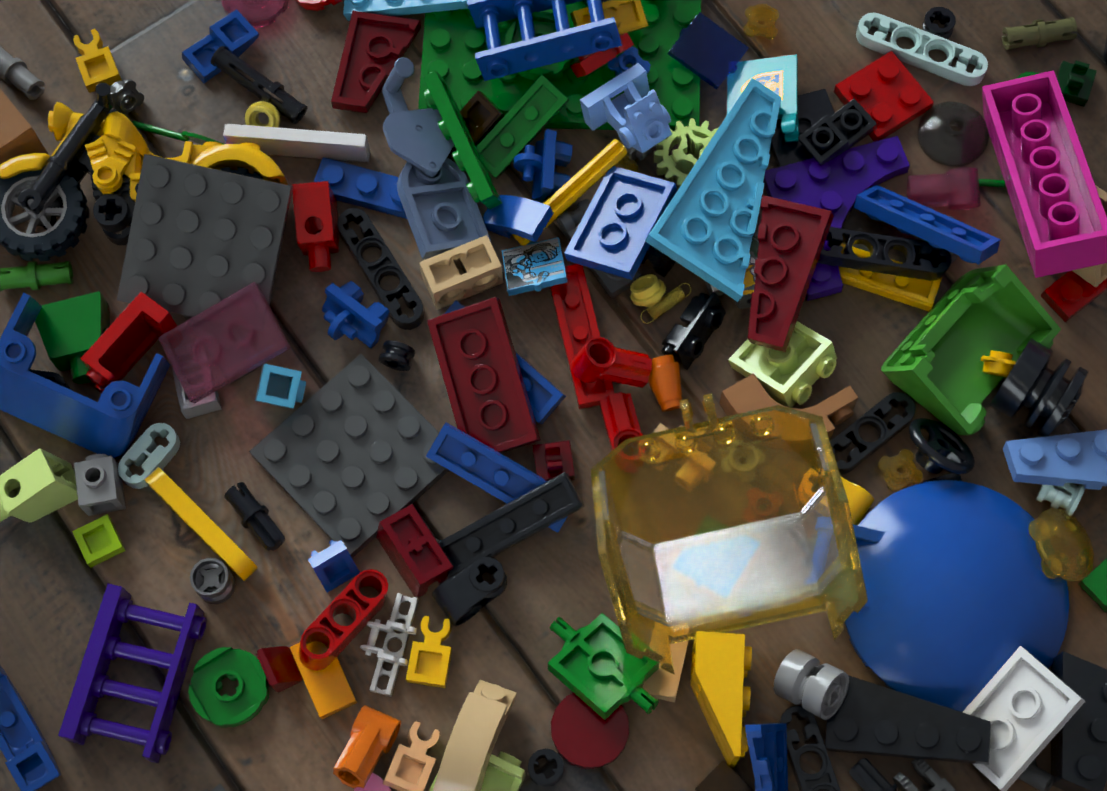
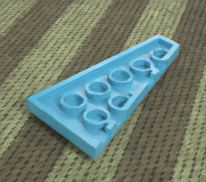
M753 78L750 79L645 239V242L737 302L743 297L745 286L743 282L746 269L749 266L751 256L749 252L752 237L756 230L763 195L765 171L770 159L769 150L772 137L775 134L782 98Z

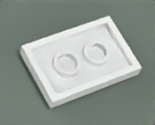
M1020 646L963 711V713L991 721L989 765H973L998 789L1007 791L1085 703V700L1025 648Z

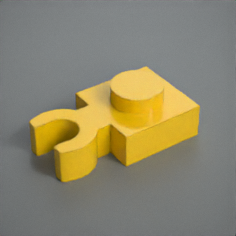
M96 29L91 30L93 40L89 44H83L78 35H75L73 38L78 52L82 55L75 59L89 93L96 91V86L99 83H107L110 86L122 80L109 47L103 48V41Z
M424 616L421 621V631L425 640L424 643L416 641L412 643L406 681L408 683L446 688L452 647L442 646V642L449 637L451 624L449 619H444L442 630L434 633L429 630L430 617Z

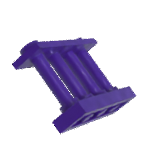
M108 583L58 736L68 742L84 745L86 737H90L93 733L143 745L145 748L142 757L150 762L159 764L161 754L165 755L171 744L172 732L169 731L196 640L202 639L207 619L203 617L204 611L197 604L190 602L185 617L133 605V601L130 600L132 596L121 586ZM128 620L179 631L180 634L174 654L121 642L119 634L123 622L127 623ZM119 657L169 669L162 692L109 680V676L106 674L111 660ZM107 695L157 707L150 730L97 718V714L94 712L98 699Z

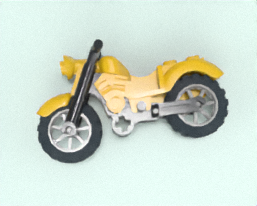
M99 83L96 86V100L86 114L73 112L68 106L60 102H56L53 111H49V131L54 132L57 142L61 141L51 156L46 153L23 154L10 158L0 164V244L10 254L14 256L19 255L26 261H33V258L39 259L40 262L49 261L52 256L61 257L67 253L66 249L70 246L74 248L79 243L78 237L81 233L85 234L88 226L85 221L86 218H89V208L86 205L87 199L80 188V182L87 173L91 176L93 197L96 200L93 207L95 219L112 243L127 245L144 154L157 155L150 152L146 141L131 120L118 110L112 109L114 101L111 99V90L107 83ZM185 141L182 155L167 158L288 185L279 166L273 159L263 153L260 146L255 143L221 144L209 141L203 143V145H193L192 142ZM15 205L26 210V212L12 217ZM30 220L26 233L20 232L15 228V225ZM37 226H43L46 229L44 232L35 233Z

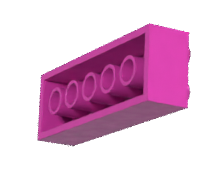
M1054 70L982 86L983 116L1035 278L1107 263V216Z

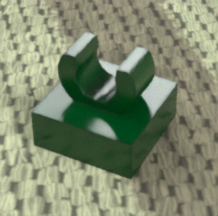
M1075 60L1074 64L1062 61L1056 77L1066 102L1085 107L1097 72L1096 70L1089 69L1090 64Z

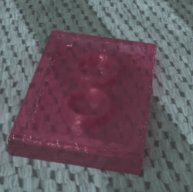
M255 282L158 337L189 401L194 404L291 348L259 285Z

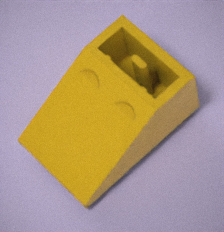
M696 631L692 645L690 686L727 765L734 768L740 757H744L745 752H748V742L745 727L742 726V717H746V711L750 709L751 690L750 686H743V680L747 678L748 671L751 670L752 647L745 646V634Z

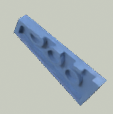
M1107 429L1005 442L1003 452L1013 482L1053 486L1075 483L1084 485L1085 489L1101 490L1102 486L1107 487Z

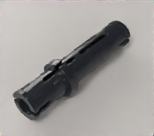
M225 46L219 47L211 58L213 66L218 67L238 84L260 98L261 101L273 104L278 112L288 118L293 124H297L304 117L308 107L284 91V85L278 81L273 83L251 65L230 52ZM235 67L254 79V82L238 72ZM264 88H266V89L269 90L271 93H273L274 95H276L278 98H280L281 100H283V104H282L280 101H278L276 98H274L273 96H271L269 93H267L266 91H264Z

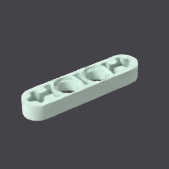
M867 13L859 20L856 37L858 42L868 49L884 55L892 51L904 63L965 86L979 84L986 74L988 68L987 59L976 50L879 13ZM872 26L878 28L874 35L868 33ZM888 31L892 33L889 42L885 41ZM908 37L914 42L915 46L907 50L902 49L896 44V39ZM934 49L941 50L946 54L947 60L936 62L929 57L928 52ZM954 57H957L958 60L956 62L955 67H952V61ZM968 64L975 65L972 73L966 71Z

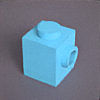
M264 363L255 401L294 409L295 402L302 403L306 381L300 380L302 371Z

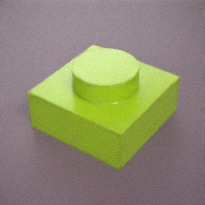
M108 514L72 531L82 555L90 568L126 551Z

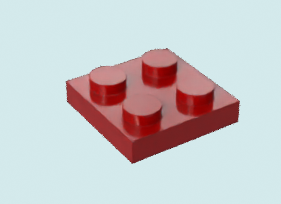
M892 51L836 84L834 88V93L844 105L855 98L877 123V129L869 134L874 142L886 138L932 109L934 104L931 97Z

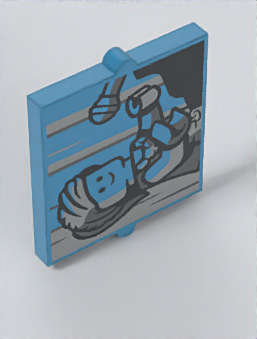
M559 237L535 243L530 241L526 246L501 250L509 296L533 290L539 292L542 288L568 282Z

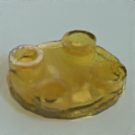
M1051 508L1042 512L1037 519L1030 522L1029 534L1035 540L1036 548L1042 558L1041 569L1048 578L1056 579L1061 577L1066 581L1077 582L1089 575L1094 562L1092 542L1085 528L1073 515L1069 516L1062 509Z

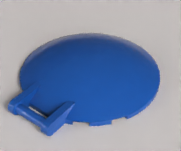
M953 480L929 481L912 485L890 495L877 504L858 525L830 518L820 519L818 532L821 533L812 578L811 581L806 582L804 594L812 598L839 604L840 614L843 615L850 635L849 641L864 665L866 667L869 666L886 683L885 686L889 689L963 712L1020 646L1025 648L1048 669L1052 665L1053 658L1057 656L1068 625L1069 591L1067 578L1061 559L1049 536L1026 510L1008 497L974 483ZM836 538L845 540L835 587L826 583Z

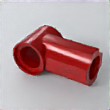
M594 337L574 356L571 368L574 375L585 383H593L598 379L643 388L648 383L649 375L652 371V359L649 358L648 354L617 348L608 339Z
M618 392L609 394L604 399L599 400V405L612 450V461L619 470L633 472L638 470L644 463L646 439L640 430L631 393ZM625 445H632L638 449V452L633 455H625L619 449Z

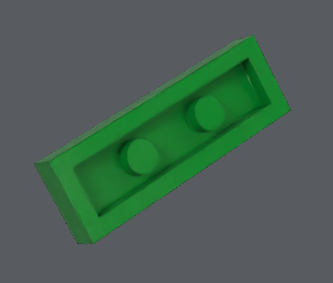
M543 75L537 79L477 145L478 152L487 171L496 179L512 164L514 157L523 152L525 146L533 141L569 101Z

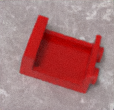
M141 291L80 359L89 370L85 375L96 384L95 388L102 394L103 390L110 383L121 381L159 338L173 349L178 348L185 338L171 314Z

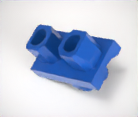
M546 129L543 140L537 141L535 146L526 145L524 153L517 154L513 161L514 168L523 172L524 181L533 180L532 200L541 203L547 196L551 197L571 179L567 174L554 172L555 165L567 167L571 161L573 145L556 140L557 131Z
M349 281L340 288L331 283L325 288L327 298L322 306V311L325 313L324 319L331 324L327 332L328 335L334 340L341 338L343 335H346L351 340L356 337L369 348L374 347L379 341L381 329L388 322L389 309L380 302H374L368 308L361 305L364 293L352 281Z

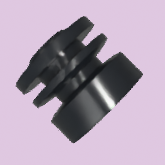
M1031 338L1011 372L1000 386L990 406L1009 417H1013L1022 406L1027 407L1030 410L1025 419L1024 426L1030 429L1040 415L1045 420L1038 434L1046 437L1060 424H1063L1082 394L1083 383L1089 371L1079 367L1070 380L1066 379L1063 376L1069 368L1071 361L1065 359L1054 371L1049 369L1048 364L1053 351Z

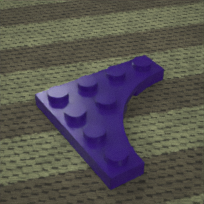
M898 136L849 148L821 166L814 158L766 170L763 183H765L764 187L769 197L832 211L834 218L830 227L842 229L846 218L854 207L856 195L874 185H880L893 177L908 173L910 165ZM825 240L824 250L829 251L831 247L827 245ZM817 263L805 296L807 301L842 292L843 283L839 267Z

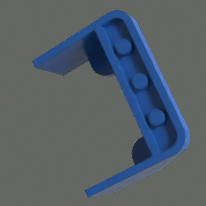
M23 292L0 338V410L96 454H106L114 459L124 456L137 435L170 367V363L164 356L156 353L140 387L127 381L112 382L103 390L98 402L29 371L36 357V348L32 340L27 336L42 306L30 295Z

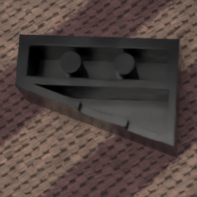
M1062 651L1053 658L1051 672L1083 698L1085 703L1051 740L1050 774L1055 776L1052 786L1064 791H1103L1107 781V669Z

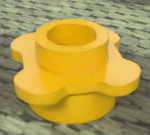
M990 350L989 356L982 355L980 361L984 362L982 372L1007 377L1016 364V361H1012L1013 354Z

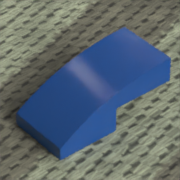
M237 9L210 26L209 35L182 52L183 61L203 83H206L222 71L211 64V58L219 47L225 46L230 52L239 57L259 37V33Z
M499 195L502 204L492 209H487L482 217L486 229L509 239L514 234L537 242L554 214L551 207L527 198Z

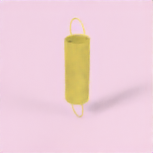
M676 287L663 296L659 303L648 307L646 310L655 320L687 296H685L682 289L680 290Z

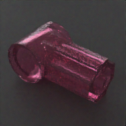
M964 167L948 170L945 174L908 176L907 198L926 207L948 206V209L951 210L979 207L981 204L978 169Z

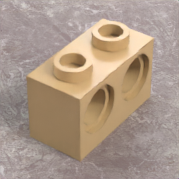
M488 235L419 262L423 281L436 310L453 304L455 300L461 301L504 283L502 265Z

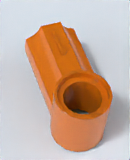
M364 705L354 721L350 740L335 764L333 774L349 787L364 788L382 754H387L393 746L401 727V721Z

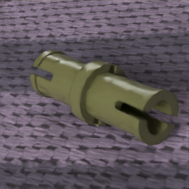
M1074 17L1044 22L1043 19H1038L1028 25L1004 27L1002 33L1007 35L1002 36L1003 46L1006 50L1032 45L1040 48L1045 47L1047 43L1074 40L1077 34L1072 32L1077 31L1076 20Z

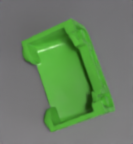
M1006 264L978 268L967 272L951 286L885 360L881 371L894 385L956 434L972 435L980 430L985 423L984 417L987 412L981 403L1004 378L982 372L984 362L980 361L982 355L989 356L990 350L1013 354L1012 361H1017L1031 338L1050 349L1053 345V338L1060 332L1061 328Z

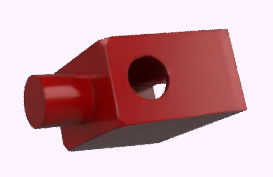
M329 181L292 184L297 244L303 255L309 258L310 271L331 270L330 254L340 251L336 197Z

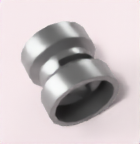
M216 558L200 560L194 565L190 573L191 586L208 603H223L232 596L235 590L234 576L224 563Z

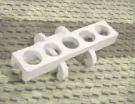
M397 593L390 620H387L386 625L380 624L381 620L375 619V622H367V626L371 628L367 645H361L360 649L366 651L365 655L371 656V653L377 654L378 658L369 689L371 692L391 697L400 666H407L408 660L403 658L409 634L416 635L417 628L412 627L419 599L416 597L411 598ZM402 602L411 603L408 615L399 613ZM398 620H404L406 623H405V625H404V624L398 623V622H396V621H398ZM379 630L387 632L383 648L375 647ZM393 638L400 639L402 642V647L397 652H391L387 647L388 642ZM384 662L393 664L391 671L383 669ZM383 675L390 677L387 689L385 690L377 687L379 677Z

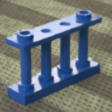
M467 0V5L476 28L484 27L488 50L475 53V59L484 81L622 46L615 18L605 19L601 0H587L591 23L570 28L566 5L583 0ZM552 9L556 32L536 37L532 13ZM518 18L522 41L501 46L498 23Z

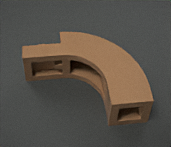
M753 373L723 390L719 404L732 423L751 439L773 448L800 450L812 448L831 440L835 430L831 422L834 425H839L849 419L854 414L852 410L855 407L858 396L852 387L848 386L815 406L802 409L790 408L772 399Z

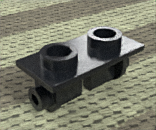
M712 292L710 296L705 293L694 296L680 316L682 322L689 324L688 327L675 324L662 342L664 347L661 352L664 355H673L674 357L677 355L686 370L701 355L705 343L713 331L720 327L726 314L715 292Z

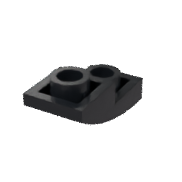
M853 98L831 117L828 118L825 115L801 134L798 140L821 166L847 151L877 129V123Z

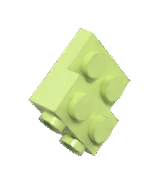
M797 321L786 352L752 344L747 339L728 361L732 369L745 377L754 373L772 399L781 405L792 408L796 403L802 405L809 399L812 393V385L820 377L825 379L833 373L837 363V356L832 341Z

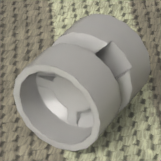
M795 649L782 661L776 673L773 688L774 693L795 705L802 704L806 711L826 720L837 712L844 701L849 686V676L846 672L828 663L820 665V660L800 649Z

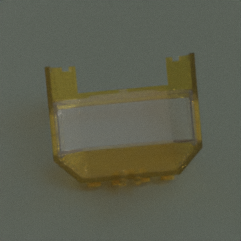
M711 393L703 395V406L709 421L694 424L691 403H689L688 399L680 400L685 426L626 439L591 468L599 560L628 654L639 659L646 656L659 662L661 669L675 675L671 644L694 639L696 631L725 633L826 611L833 639L835 640L844 630L843 623L852 612L858 613L867 603L868 598L849 502L822 416L775 405L717 418Z

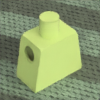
M41 448L0 475V522L10 516L28 523L34 522L78 500L75 471L71 463Z

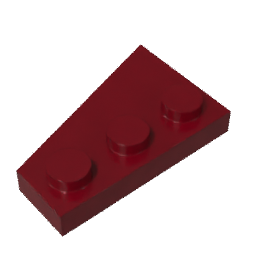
M352 11L331 99L334 109L361 113L369 111L380 94L394 67L395 61L404 56L420 31V20Z

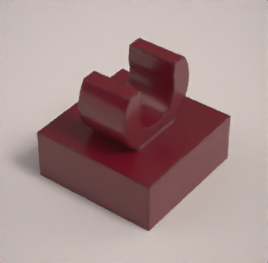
M570 440L533 445L537 475L549 481L566 472L571 481L575 480Z

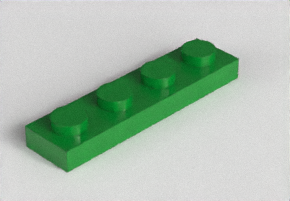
M436 70L423 76L428 89L423 91L431 108L433 110L438 109L442 120L438 121L439 128L446 140L452 139L456 151L452 152V155L459 169L462 172L467 171L471 181L466 185L473 200L476 203L482 202L488 209L502 204L446 81Z

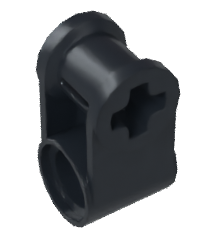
M482 557L459 574L441 583L432 592V596L452 625L456 627L468 621L481 608L500 596L506 589L507 576L500 562L491 557ZM486 571L494 575L495 582L491 585L483 580L482 574Z

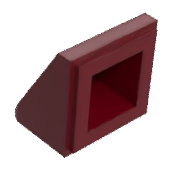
M268 647L257 650L256 655L269 685L278 693L303 680L289 647Z

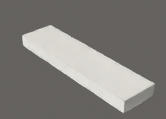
M225 124L223 136L226 144L255 143L260 146L261 151L266 155L317 159L325 157L332 160L369 163L370 149L365 134Z

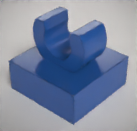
M342 540L338 542L329 541L330 547L319 553L316 550L312 551L311 558L308 559L327 593L360 573Z

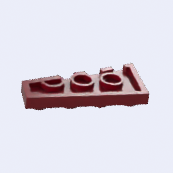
M762 195V217L758 229L759 247L758 257L755 259L754 274L756 277L754 292H752L748 340L752 344L786 352L834 216L830 210Z

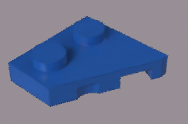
M786 723L745 725L755 778V791H788Z

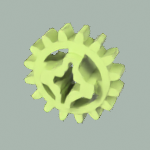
M690 118L689 126L685 127L680 121H676L675 131L671 130L672 135L656 144L657 151H654V163H658L656 173L657 175L666 174L664 180L676 183L677 190L718 130V128L713 131L708 130L709 121L705 120L701 127L696 126L694 118ZM678 144V149L672 150V155L669 156L671 149Z

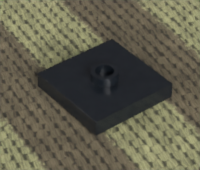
M826 89L798 95L800 135L825 115L829 118L834 114ZM777 119L775 134L770 145L777 167L814 158L799 140L785 141V134L781 129L782 119Z

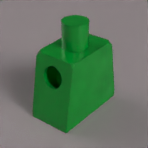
M97 291L41 305L42 308L35 323L51 362L59 371L71 369L74 383L85 384L91 382L85 375L89 370L80 358L110 326V309L107 301L101 292Z

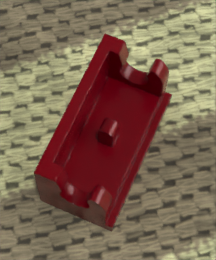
M413 504L379 522L376 538L414 597L419 598L425 595L428 587L437 581L440 585L446 580L453 565Z

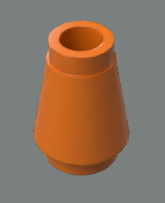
M673 355L653 358L652 371L649 375L648 383L662 412L683 407L679 362H675Z

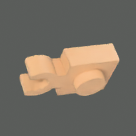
M414 722L407 735L410 747L402 744L397 746L382 784L398 791H424L436 760L426 755V752L431 750L437 743L440 735L439 730L435 729L430 739L423 741L417 735L420 722Z

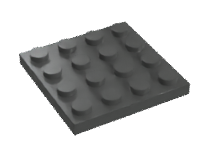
M144 154L117 301L131 303L142 291L168 312L260 332L265 331L293 186Z
M362 354L356 357L249 451L252 457L331 540L337 542L342 540L352 558L377 536L380 521L413 504L449 471L426 457L439 432Z

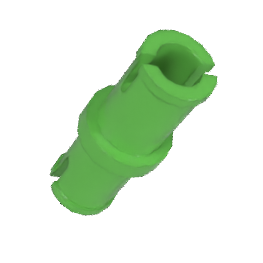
M37 261L28 262L27 266L0 268V291L30 287L31 290H40L41 286L73 284L71 262L65 261L38 265Z

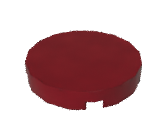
M575 693L566 696L555 709L551 720L553 743L558 754L569 764L582 769L601 768L614 762L624 751L629 737L628 716L621 704L604 720Z

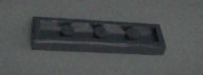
M564 472L439 541L438 544L453 565V568L448 573V579L459 574L476 560L482 557L493 558L585 507L568 474Z

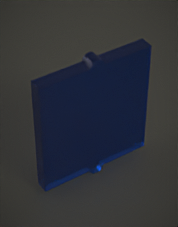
M699 12L687 29L682 28L679 33V39L669 50L668 55L717 90L730 73L736 72L737 63L749 47Z

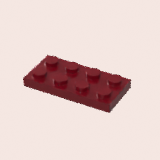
M493 297L427 320L457 428L499 453L541 441L500 299Z

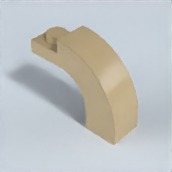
M479 680L474 692H469L458 715L440 764L433 791H481L492 751L514 705L517 692Z

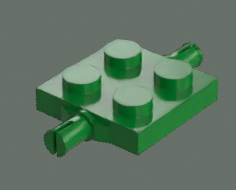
M601 613L589 625L578 630L572 628L562 617H558L556 621H553L550 630L557 634L565 643L562 650L548 662V671L599 716L606 720L621 704L631 699L647 714H650L652 709L654 710L657 707L659 701L642 687L644 682L659 669V660L606 615Z

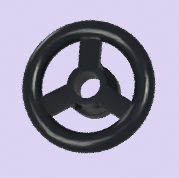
M918 418L911 422L909 434L913 443L918 448L915 459L925 470L933 474H939L942 469L956 474H967L972 471L975 465L974 456L967 444L956 433L943 424L927 418ZM921 429L928 431V442L923 437Z

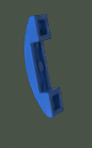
M0 665V749L7 760L5 764L21 791H37L61 776V773L32 715Z

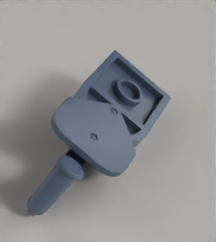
M401 57L395 61L394 67L382 88V94L389 111V115L383 123V132L390 150L407 161L398 177L397 191L422 259L431 258L485 235H488L491 242L478 205L467 188L466 184L469 181L465 173L459 169L455 162L447 158L454 143L452 139L447 141L439 128L438 121L442 120L439 111L432 108L409 111L400 88L405 78L413 75L414 65L410 59Z

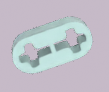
M166 423L153 424L145 430L125 453L118 464V473L129 487L135 489L147 487L148 484L144 479L157 467L163 470L176 455L180 447V440L175 430ZM157 436L161 438L166 437L169 444L166 447L162 445L157 446L154 439ZM133 464L138 467L142 464L141 467L144 473L141 476L138 474L132 475L129 468Z

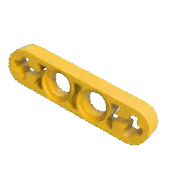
M157 467L144 479L156 494L240 579L245 581L258 569L254 562L161 468Z

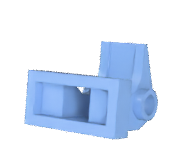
M639 63L580 99L584 121L589 128L594 131L608 122L617 131L619 139L628 149L632 147L644 153L672 135L668 125L671 122L670 115L665 107L660 104L656 91L654 89L650 91L647 71ZM624 91L623 94L619 95L611 101V98Z

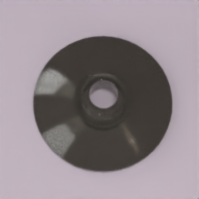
M943 102L931 107L922 116L917 131L919 144L926 155L937 163L952 167L968 165L977 160L985 151L989 141L988 128L982 115L969 105L960 102ZM950 126H957L961 131H954Z

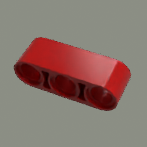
M373 569L360 572L304 631L301 636L298 655L301 663L306 668L318 671L329 666L367 625V622L381 610L388 591L387 578L383 573ZM365 586H371L379 592V595L374 598H367L361 594L360 589ZM341 613L347 614L353 619V623L348 626H341L334 621L333 617ZM318 641L325 644L328 650L323 654L317 655L311 653L307 649V645Z

